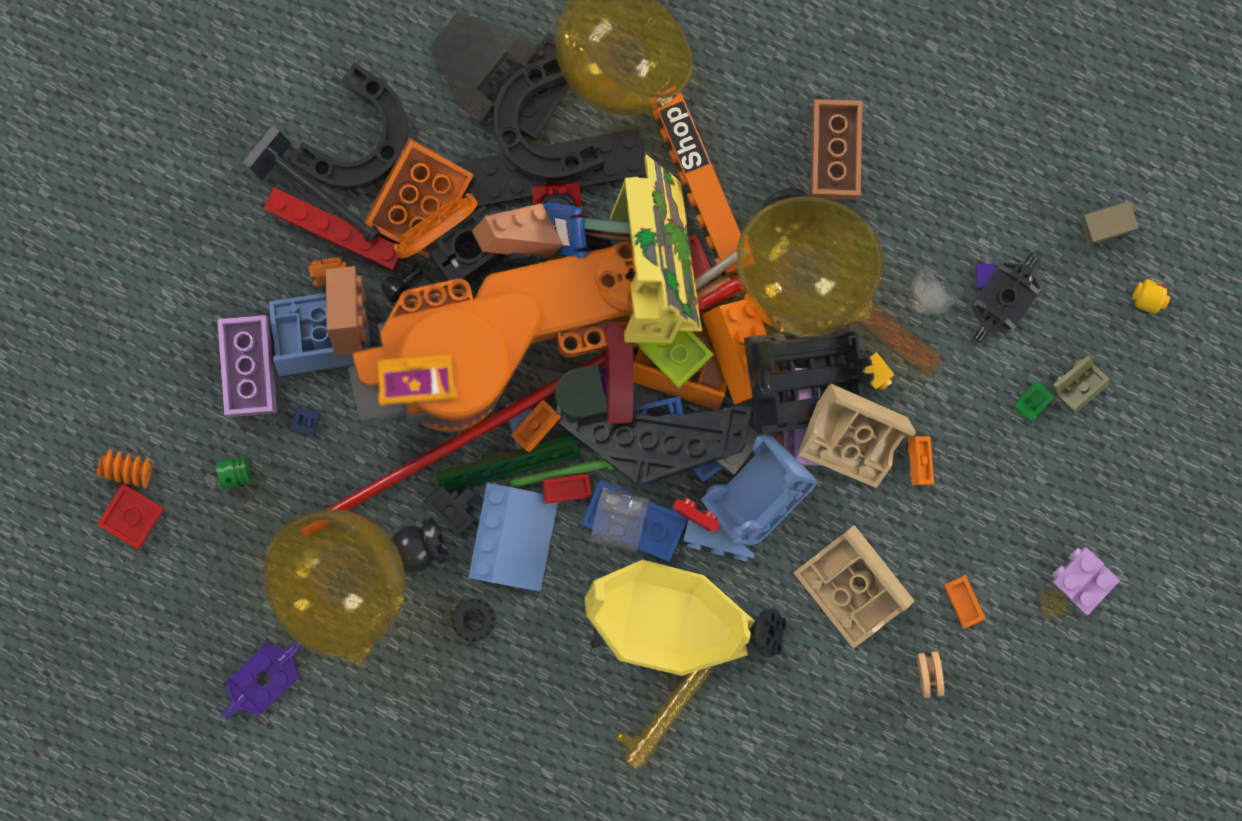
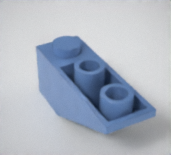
M688 520L683 541L688 542L687 547L701 550L702 546L711 548L710 553L724 556L725 552L733 553L734 559L746 562L748 557L754 558V554L743 544L731 542L720 525L716 532L712 534Z

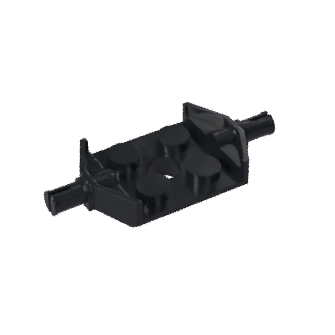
M1031 252L1022 264L1000 263L978 298L971 305L980 322V328L972 337L978 343H982L987 333L991 331L1011 333L1041 291V287L1032 272L1033 266L1040 258L1038 255L1034 257L1035 253ZM1004 290H1009L1013 293L1014 299L1011 303H1005L1002 300L1001 294Z

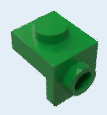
M1036 380L1017 400L1015 404L1016 410L1023 418H1029L1031 421H1034L1037 415L1054 399L1055 395Z

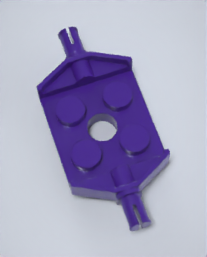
M299 638L286 649L264 643L240 669L226 680L231 703L221 712L222 716L226 715L224 718L228 720L237 710L261 715L300 678L294 657L305 644ZM263 671L267 672L271 677L270 683L266 686L258 682V675Z

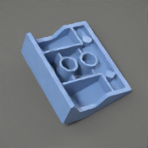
M326 293L269 301L271 328L275 346V356L273 359L279 376L354 365L353 354L335 356L327 332ZM364 303L363 309H366L367 313L366 303ZM367 315V323H364V329L367 330L368 343L364 344V350L372 349Z
M487 483L468 578L541 591L558 502L544 504L543 494Z

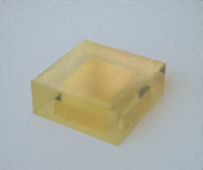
M1057 590L1039 593L1042 617L1067 614L1065 594Z

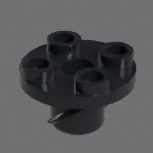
M766 608L761 612L758 619L754 620L755 623L750 629V640L748 643L757 646L762 656L773 657L782 653L783 632L787 628V621L781 617L776 609Z

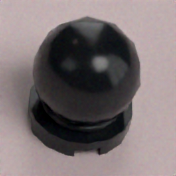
M432 516L423 519L422 528L412 525L403 527L394 533L389 543V556L394 566L399 570L408 573L422 572L430 567L433 560H436L438 564L449 561L446 556L448 551L442 534L436 535L434 525H437Z

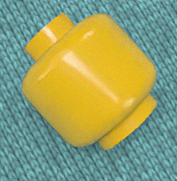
M1147 279L1143 283L1139 282L1137 284L1132 300L1135 301V306L1138 309L1156 314L1160 309H1166L1170 296L1167 295V287L1165 285Z

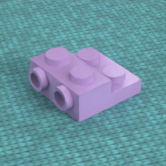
M1083 547L1081 550L1079 548L1075 549L1068 558L1071 561L1065 568L1061 565L1052 574L1054 580L1051 583L1088 616L1120 580L1089 549Z

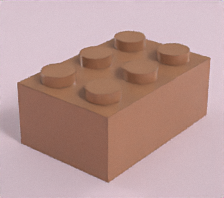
M355 266L326 269L327 332L335 356L350 355L354 352L363 351L364 344L368 343L367 330L364 329V323H367L366 309H363V304L367 303L366 291L363 289L362 276H357Z

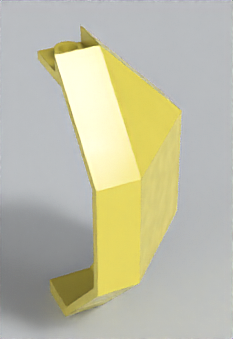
M640 560L595 580L585 596L586 616L619 661L682 676L748 655L746 644L750 640V629L755 621L704 575Z

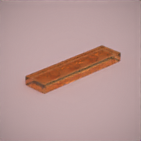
M870 300L866 302L854 317L855 321L928 378L944 359Z

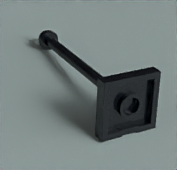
M272 125L243 163L261 180L276 165L364 234L363 239L366 242H375L380 235L377 226H368L281 158L292 143L280 130Z

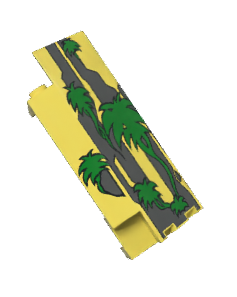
M645 155L647 179L639 177L625 178L610 215V221H629L636 271L630 286L633 314L624 332L625 342L672 343L678 331H702L681 181L648 155Z

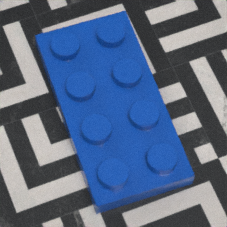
M600 480L581 525L670 562L687 518Z

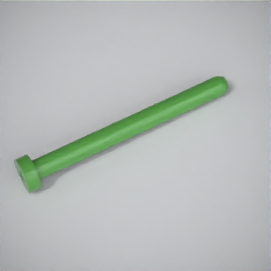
M600 459L514 478L509 482L511 488H518L540 483L541 480L567 477L603 468H608V471L614 470V467L605 460Z

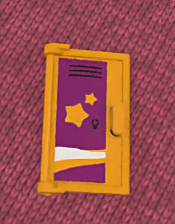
M451 355L378 361L380 384L378 401L380 406L442 399L456 400L457 393L453 383Z

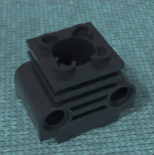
M484 205L475 212L473 211L463 221L426 247L428 253L449 281L462 279L471 284L506 258L505 254L481 252L474 259H464L459 256V248L463 242L469 239H476L472 230L485 216L491 215Z

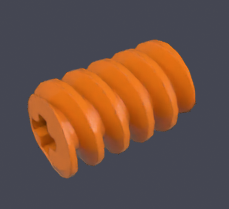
M109 449L107 454L103 455L99 461L97 476L102 478L105 475L107 480H111L114 477L116 482L123 480L125 484L129 485L133 482L134 486L138 487L142 484L143 488H147L151 477L150 459L146 458L144 463L141 464L140 456H137L133 462L131 461V454H127L125 459H122V452L119 451L116 457H113V450Z

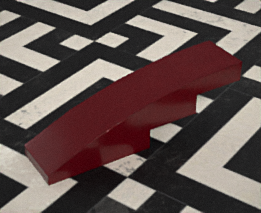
M628 324L606 325L607 350L605 351L607 375H605L608 424L632 423L633 347L632 342H625L624 332Z

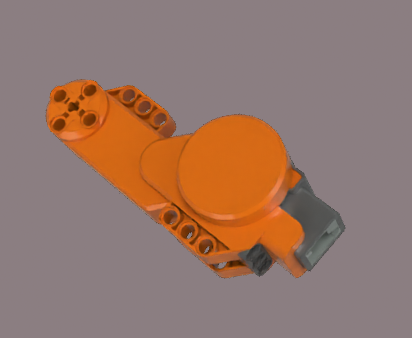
M623 241L613 247L588 252V256L581 258L569 256L491 274L484 280L474 300L469 284L462 279L405 291L399 298L387 322L378 324L380 347L354 352V366L348 367L362 428L405 418L406 425L409 427L422 424L430 429L441 432L467 430L487 418L495 408L498 399L532 343L556 338L560 354L567 358L607 349L606 325L628 324L633 314L630 286L636 271L632 242ZM456 287H461V288H463L464 290L454 289V288H456ZM590 334L597 335L599 344H590L587 336ZM573 340L576 344V349L567 350L564 347V341ZM451 355L453 383L457 393L456 400L442 399L380 406L378 401L380 393L378 361Z

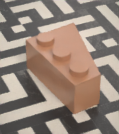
M542 203L485 216L472 230L482 252L509 255L514 252L523 253V256L528 257L532 254L542 255L543 258L550 259L563 245Z

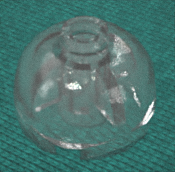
M923 269L917 273L910 285V296L914 301L912 306L921 314L925 312L931 315L945 313L958 299L951 290L949 293H946L947 290L942 285L944 283L930 272L923 271Z

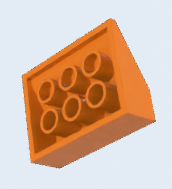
M408 138L364 222L370 227L372 225L377 226L381 234L400 243V237L409 229L452 199L463 196L474 174L424 145ZM426 247L417 252L427 258L430 257Z

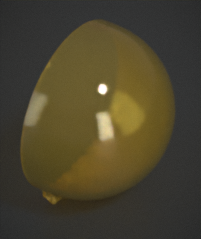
M568 0L559 16L555 33V51L559 68L567 84L575 94L594 108L615 115H641L668 104L688 85L693 70L690 46L678 22L658 0Z
M802 196L787 198L770 204L759 211L748 222L740 236L737 247V280L747 304L766 324L786 334L801 337H818L837 332L854 321L870 319L869 312L873 308L872 301L878 291L883 275V253L876 234L869 224L856 212L832 200Z
M334 509L318 510L291 520L273 537L265 557V589L275 616L283 628L297 642L321 655L344 657L349 663L354 661L362 665L371 652L370 649H373L377 641L394 624L404 602L406 588L405 569L396 545L381 527L364 516L353 512Z

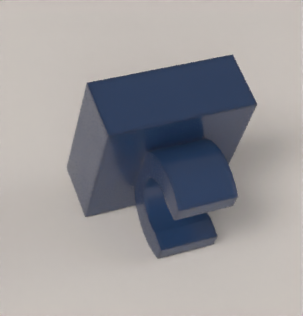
M296 407L290 430L314 436L321 413Z

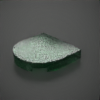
M598 364L570 370L557 382L555 389L556 401L559 407L568 415L585 417L607 411Z

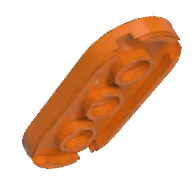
M469 193L465 195L466 198L464 199L462 196L452 199L405 232L399 239L400 244L394 245V252L399 258H406L417 253L468 217L476 208L477 200Z

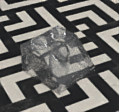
M602 488L590 541L637 552L649 499Z

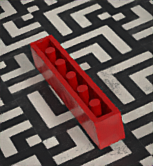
M273 188L263 208L274 217L396 273L402 260L393 250L394 243L378 237L373 243L366 242L363 239L364 234L349 222L276 188Z

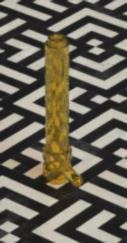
M713 666L686 674L644 732L638 734L635 740L623 732L617 735V740L628 747L625 752L626 756L623 758L626 762L637 770L647 764V758L650 754L653 755L656 752L659 742L714 670Z

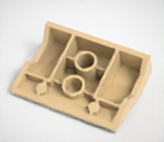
M830 383L816 404L799 447L798 455L877 488L892 467L893 454L904 437L914 436L916 432L908 417Z
M855 525L794 572L853 649L899 613L908 609L914 602V599Z

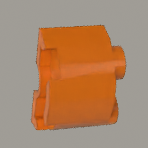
M341 257L313 260L312 264L308 266L310 277L316 278L313 286L326 285V269L347 267V263L342 262Z

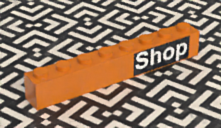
M680 89L653 99V107L650 108L654 120H660L663 127L659 129L663 141H668L672 150L668 151L673 164L678 163L681 171L678 172L681 184H687L690 191L687 194L691 207L696 206L699 213L696 216L697 222L701 229H706L708 237H705L709 250H714L717 258L714 259L715 264L717 265L743 247L748 255L723 272L726 276L752 266L753 261Z

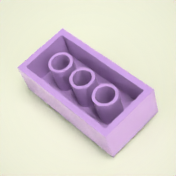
M262 315L217 319L224 415L236 417L277 413L270 318Z

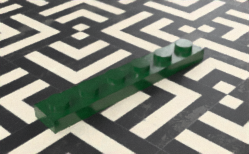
M568 435L538 443L530 453L524 448L516 449L435 473L439 486L442 484L449 492H452L454 489L457 491L464 488L467 484L471 487L580 456L576 438Z

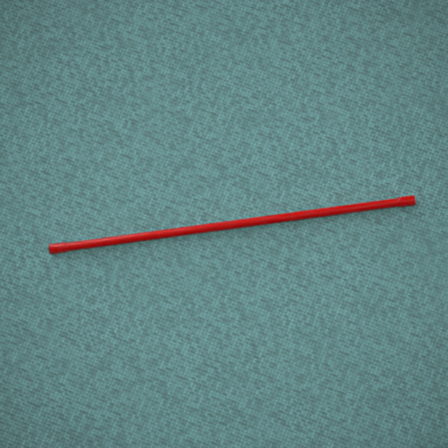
M738 277L731 279L713 292L698 299L699 313L743 290L744 288ZM632 342V347L634 350L638 346L634 342ZM605 352L327 509L299 522L298 525L302 533L307 535L331 519L606 365Z

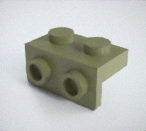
M1088 355L1086 358L1078 360L1066 375H1060L1056 379L1053 388L1055 395L1075 414L1111 382L1093 364V359Z

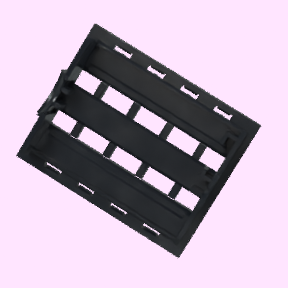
M850 325L744 338L757 435L807 428L816 404L821 398L819 397L818 387L829 386L830 383L838 387V384L848 383L849 391L863 398L861 383L873 382L874 373L867 374L865 371L867 366H873L872 360L870 358L861 359L858 335L855 331L850 332ZM787 337H794V339H787V340H786L785 338H787ZM834 355H844L846 364L835 365ZM829 356L827 357L828 366L815 368L814 358ZM807 359L808 369L795 370L794 360ZM789 361L787 362V372L775 373L774 363ZM811 388L812 397H816L798 400V390ZM791 391L792 400L794 401L779 402L778 392ZM797 421H806V423L798 424ZM783 423H785V425H786V426H779V427H777V424H783Z

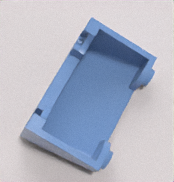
M763 434L755 439L752 451L756 455L727 485H712L706 491L707 494L701 499L709 512L718 517L716 521L720 523V527L733 543L754 545L761 542L817 484L814 476L775 438L768 434Z

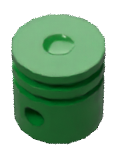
M242 456V459L237 457L236 460L232 458L217 461V476L222 489L238 487L240 483L241 485H246V482L247 484L252 483L250 466L246 456Z

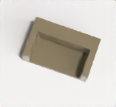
M1130 201L1085 214L1080 218L1088 245L1131 233L1139 228Z

